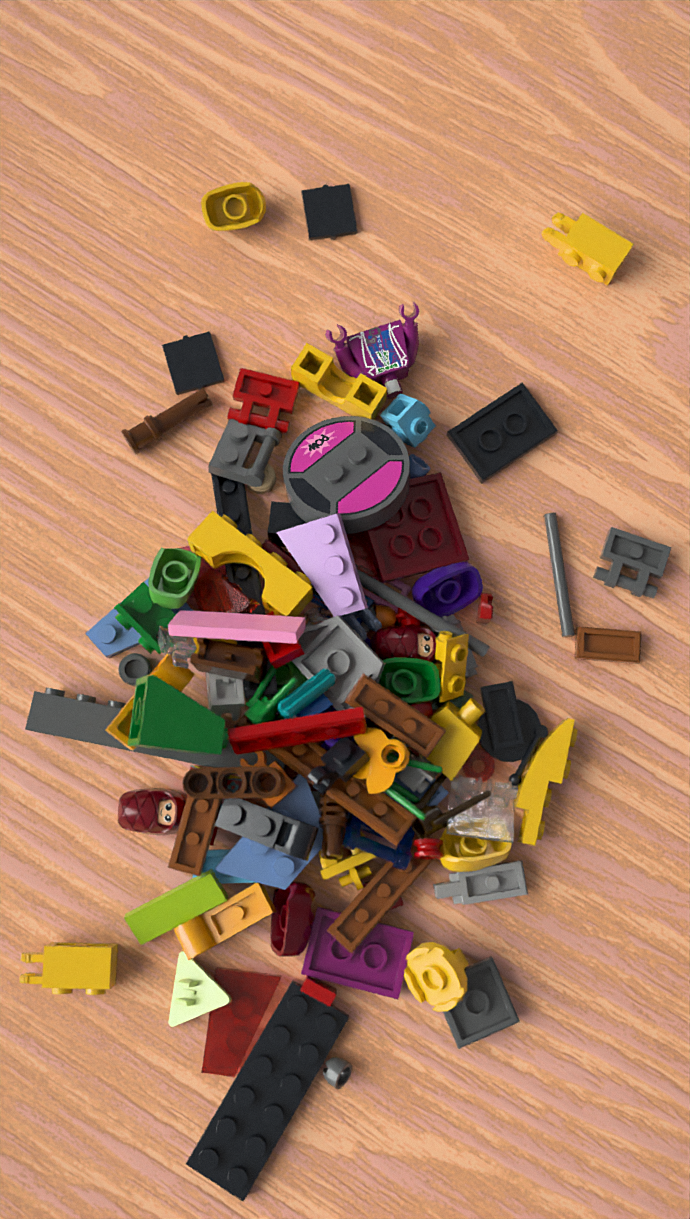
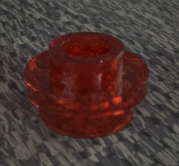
M483 750L472 751L462 766L464 775L473 782L488 780L493 775L495 769L493 758ZM475 760H480L484 765L480 773L475 772L472 768Z

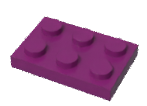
M317 907L301 974L399 999L404 970L407 965L406 957L410 952L414 932L379 922L351 954L327 932V929L342 912Z

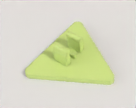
M184 951L180 952L178 956L168 1021L171 1027L180 1025L231 1002V996L194 958L188 960Z

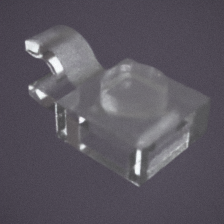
M160 626L156 639L161 653L171 654L173 666L188 669L187 658H191L192 653H195L197 648L193 637L169 635L168 627Z

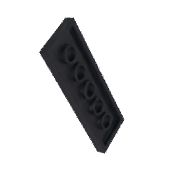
M292 980L186 1162L187 1166L243 1202L349 1019L347 1013L331 1004L329 1007L300 991L301 985Z

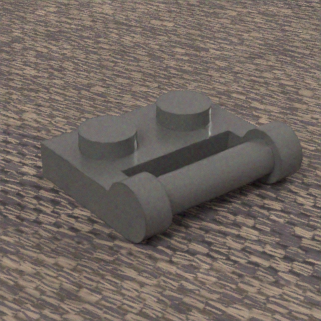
M229 419L209 463V473L250 486L260 487L265 478L264 470L274 447L279 445L282 434L275 428L270 427L265 430ZM255 442L261 443L262 446L253 467L249 469L244 468Z

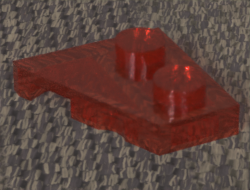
M210 568L197 580L193 590L199 611L250 614L259 606L255 599L244 595L241 592L242 588L236 583L230 582L225 574L216 569Z

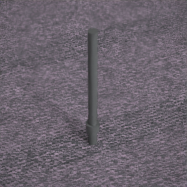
M357 569L362 587L439 632H452V637L468 634ZM469 634L468 649L484 657L490 646Z

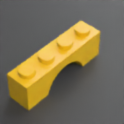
M212 510L188 536L187 541L191 551L201 556V559L214 569L228 563H243L252 566L265 580L261 596L264 608L269 612L274 611L276 616L297 617L313 599V589L310 580L299 571L294 573L288 569L286 562L274 552L269 554L262 549V544L253 535L248 533L245 536L237 530L238 526L231 518L226 515L220 517Z

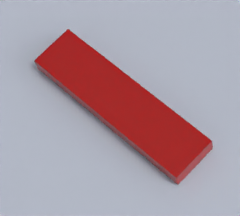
M363 707L230 728L228 729V738L234 753L238 755L366 734L367 726Z

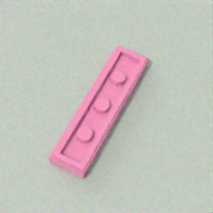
M180 610L168 624L169 635L293 644L297 643L306 628L305 617Z

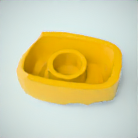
M236 182L218 187L207 192L201 200L206 226L213 231H229L250 227L264 218L267 208L264 194L251 182Z
M495 819L464 820L447 825L440 838L443 840L440 851L444 853V857L440 861L444 868L452 872L477 871L495 865L508 858L512 845L509 833L505 825Z

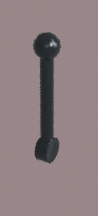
M539 725L535 728L534 733L536 736L518 769L509 777V783L512 786L520 785L522 781L521 775L541 738L548 735L546 726Z

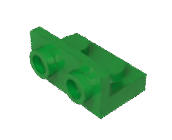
M144 582L120 604L118 603L114 607L118 612L115 616L116 620L127 631L133 627L141 635L137 641L150 654L155 650L158 654H161L179 637L169 635L168 624L175 617V614L171 609L161 607L151 600L149 587Z

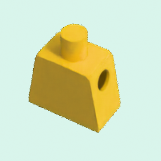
M470 698L461 709L457 708L452 702L447 701L433 711V715L427 716L446 730L427 759L433 765L441 766L442 773L451 781L455 778L482 735L481 728L475 722L485 710L473 698Z

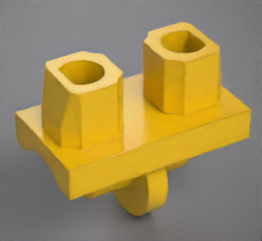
M362 831L346 838L353 853L348 857L328 860L321 858L322 849L318 852L320 863L323 867L320 869L324 880L349 869V874L338 878L341 886L344 887L354 882L358 891L364 888L360 879L371 875V870L368 865L356 870L355 866L379 855L375 846L370 845Z

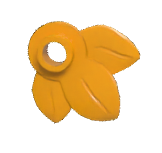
M367 728L366 734L355 735L354 739L357 745L367 753L370 760L353 777L367 779L368 793L376 794L384 792L391 787L396 773L403 771L407 767L410 755L407 747L401 741L389 740L380 729ZM390 752H397L399 754L398 760L394 763L387 761V755Z

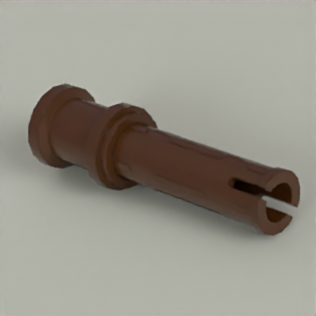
M201 388L196 393L157 416L147 415L143 418L144 421L130 430L124 429L121 433L134 454L137 455L142 447L154 440H162L164 432L213 404L211 399L207 398L208 394Z

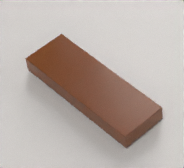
M364 673L344 700L345 703L353 708L363 707L364 716L426 758H428L446 732L445 728Z
M204 774L197 776L194 782L195 789L199 793L204 792L208 787V779ZM187 797L168 868L196 876L202 875L222 799Z

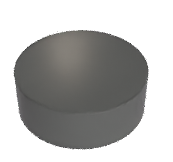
M133 653L121 660L118 671L125 683L136 686V679L150 675L152 666L146 657Z

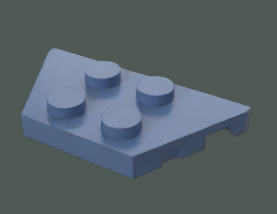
M297 774L293 781L298 787L274 808L268 807L267 809L319 828L308 861L241 837L215 866V870L223 874L284 890L292 883L321 850L323 841V829L320 828L318 823L321 816L319 815V810L308 782L304 777Z

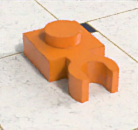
M264 751L255 752L258 755V762L255 765H250L245 758L240 759L242 767H271L278 769L284 775L286 784L283 792L274 798H263L270 808H274L298 787L277 761L272 762L269 766L267 765V757ZM266 773L261 778V788L265 792H270L275 788L276 779L273 774Z

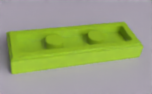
M210 869L202 873L201 876H196L127 912L124 919L140 945H143L226 902L228 894L214 871Z

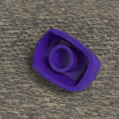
M468 562L452 563L420 577L412 587L413 601L441 618L443 616L447 617L465 608L481 595L483 591L482 579L479 571Z

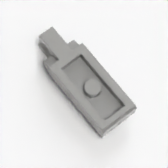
M521 860L495 864L477 871L450 873V881L433 884L435 898L453 897L454 904L462 903L463 905L528 894Z

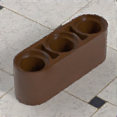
M200 767L189 770L185 774L182 784L185 793L191 798L246 799L277 797L285 789L286 781L281 771L271 767ZM237 773L242 779V786L237 792L233 793L229 790L227 782L231 775ZM266 773L273 774L276 779V786L270 792H265L260 784L261 778ZM200 774H204L208 779V787L202 793H199L194 786L195 779Z

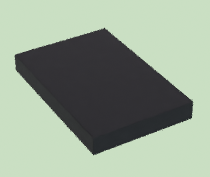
M522 382L447 431V436L482 484L556 435L558 430Z

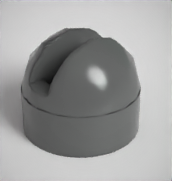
M332 1057L326 1062L328 1068L323 1069V1075L330 1085L340 1089L348 1081L352 1072V1065L342 1058Z

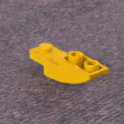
M567 718L562 720L549 732L533 753L522 773V781L517 786L512 807L524 810L517 842L535 846L536 840H541L543 837L545 821L541 820L543 807L548 808L552 789L547 788L548 783L562 784L563 778L567 779L569 776L571 760L567 759L569 747H574L578 732L577 728H573L575 719Z

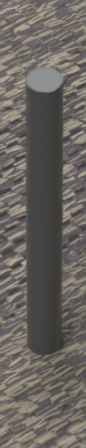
M556 513L544 514L561 632L562 637L574 636L575 632Z

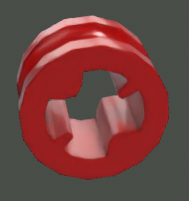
M432 838L414 840V846L418 849L414 853V858L420 860L441 859L444 857V853L440 851L443 840Z

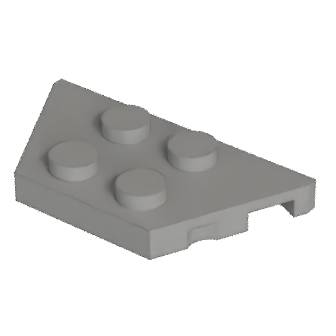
M335 616L323 620L321 623L306 626L299 638L305 654L292 660V662L308 680L323 668L329 669L334 674L336 680L335 684L323 694L337 711L352 709L353 707L345 703L344 700L361 675L364 673L379 683L385 663L341 616Z

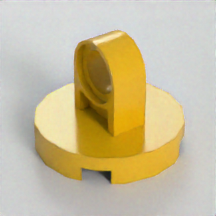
M427 942L420 944L407 955L408 967L404 970V977L408 988L420 1003L426 1000L429 1004L435 1006L432 1010L441 1012L449 1011L463 1000L467 991V976L464 968L469 963L461 948L450 951L443 945Z

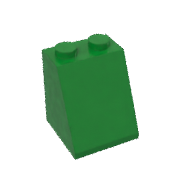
M146 675L136 679L127 746L201 755H221L222 748L225 749L228 743V728H225V720L154 675Z

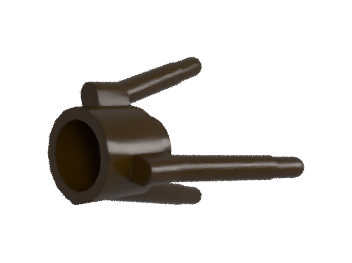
M442 773L424 796L414 804L426 815V819L421 820L417 817L411 827L420 838H427L434 832L447 827V825L460 821L462 819L460 813L490 797L491 791L487 790L443 814L436 805H426L447 778Z

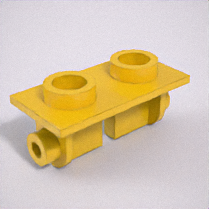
M440 631L439 636L435 639V659L443 662L442 665L435 664L440 675V693L438 695L440 696V702L464 695L469 634L452 637V632Z

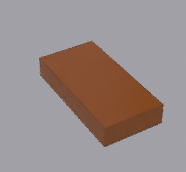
M580 626L576 628L574 659L629 664L640 663L641 631Z

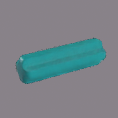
M327 668L320 670L278 703L277 709L285 719L294 717L335 684L336 678L334 674Z

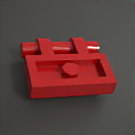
M240 368L232 397L235 401L243 402L241 410L230 407L227 419H234L238 423L250 424L265 428V430L271 427L287 434L290 422L280 420L279 415L280 412L293 414L300 382ZM254 405L270 409L268 416L252 413Z

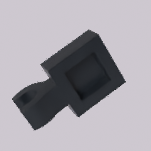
M342 737L320 758L324 766L315 767L308 774V778L314 782V788L321 794H325L337 779L340 778L347 783L370 759L367 753L347 737Z

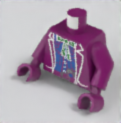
M413 302L414 311L409 316L404 314V304L402 303L399 306V313L405 319L403 324L401 320H397L347 336V331L343 326L337 324L340 330V336L337 339H333L330 330L327 329L325 333L327 340L335 343L334 351L342 371L353 378H358L361 373L386 387V399L396 398L400 393H403L399 380L408 376L409 368L416 361L419 335L418 323L414 322V319L418 317L419 307L415 302Z

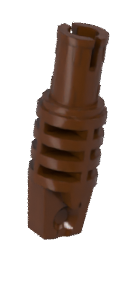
M320 793L322 798L319 801L321 806L319 815L321 817L318 823L320 828L323 829L321 858L328 860L342 859L343 830L348 826V819L346 817L349 816V811L328 795Z

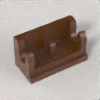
M197 638L199 652L198 654L192 653L190 663L198 671L261 683L268 658L264 649L207 638Z

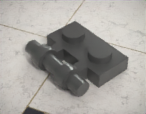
M611 527L608 530L600 555V559L611 562L610 568L607 570L597 566L593 578L603 581L605 586L611 588L618 586L629 590L631 595L637 597L644 595L654 598L658 587L647 584L648 578L652 576L660 579L663 576L672 547ZM622 566L637 571L636 579L621 575Z

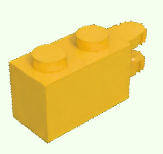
M559 212L554 214L551 218L552 224L567 235L565 236L554 228L547 227L541 233L542 238L559 249L558 255L568 265L577 266L588 273L589 277L594 281L602 282L608 286L626 260L634 244L583 212L577 221Z
M52 942L44 946V952L21 953L22 962L43 963V973L27 972L20 974L19 982L22 984H42V988H52V994H71L73 989H86L85 994L87 995L106 994V989L109 990L116 985L118 943Z

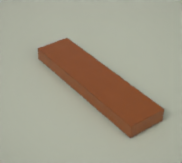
M415 832L410 835L327 929V932L351 954L433 861L414 858V853L418 850L414 846V840L423 839Z

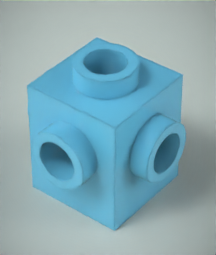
M401 393L380 414L386 425L401 438L403 443L414 448L423 442L436 426L429 417L431 414L430 410L424 403Z

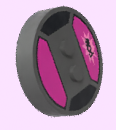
M341 416L319 422L300 434L292 443L285 456L283 479L289 502L296 514L306 523L340 513L346 534L360 533L378 527L398 512L408 496L411 478L409 455L406 446L392 429L373 419L359 416Z

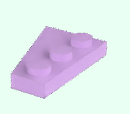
M340 513L277 532L334 617L368 608Z

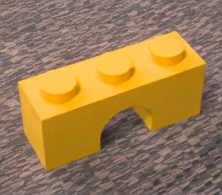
M308 343L305 344L291 367L293 381L300 382L302 388L351 416L375 420L386 402V387L361 373L358 378L345 374L336 367L333 357Z

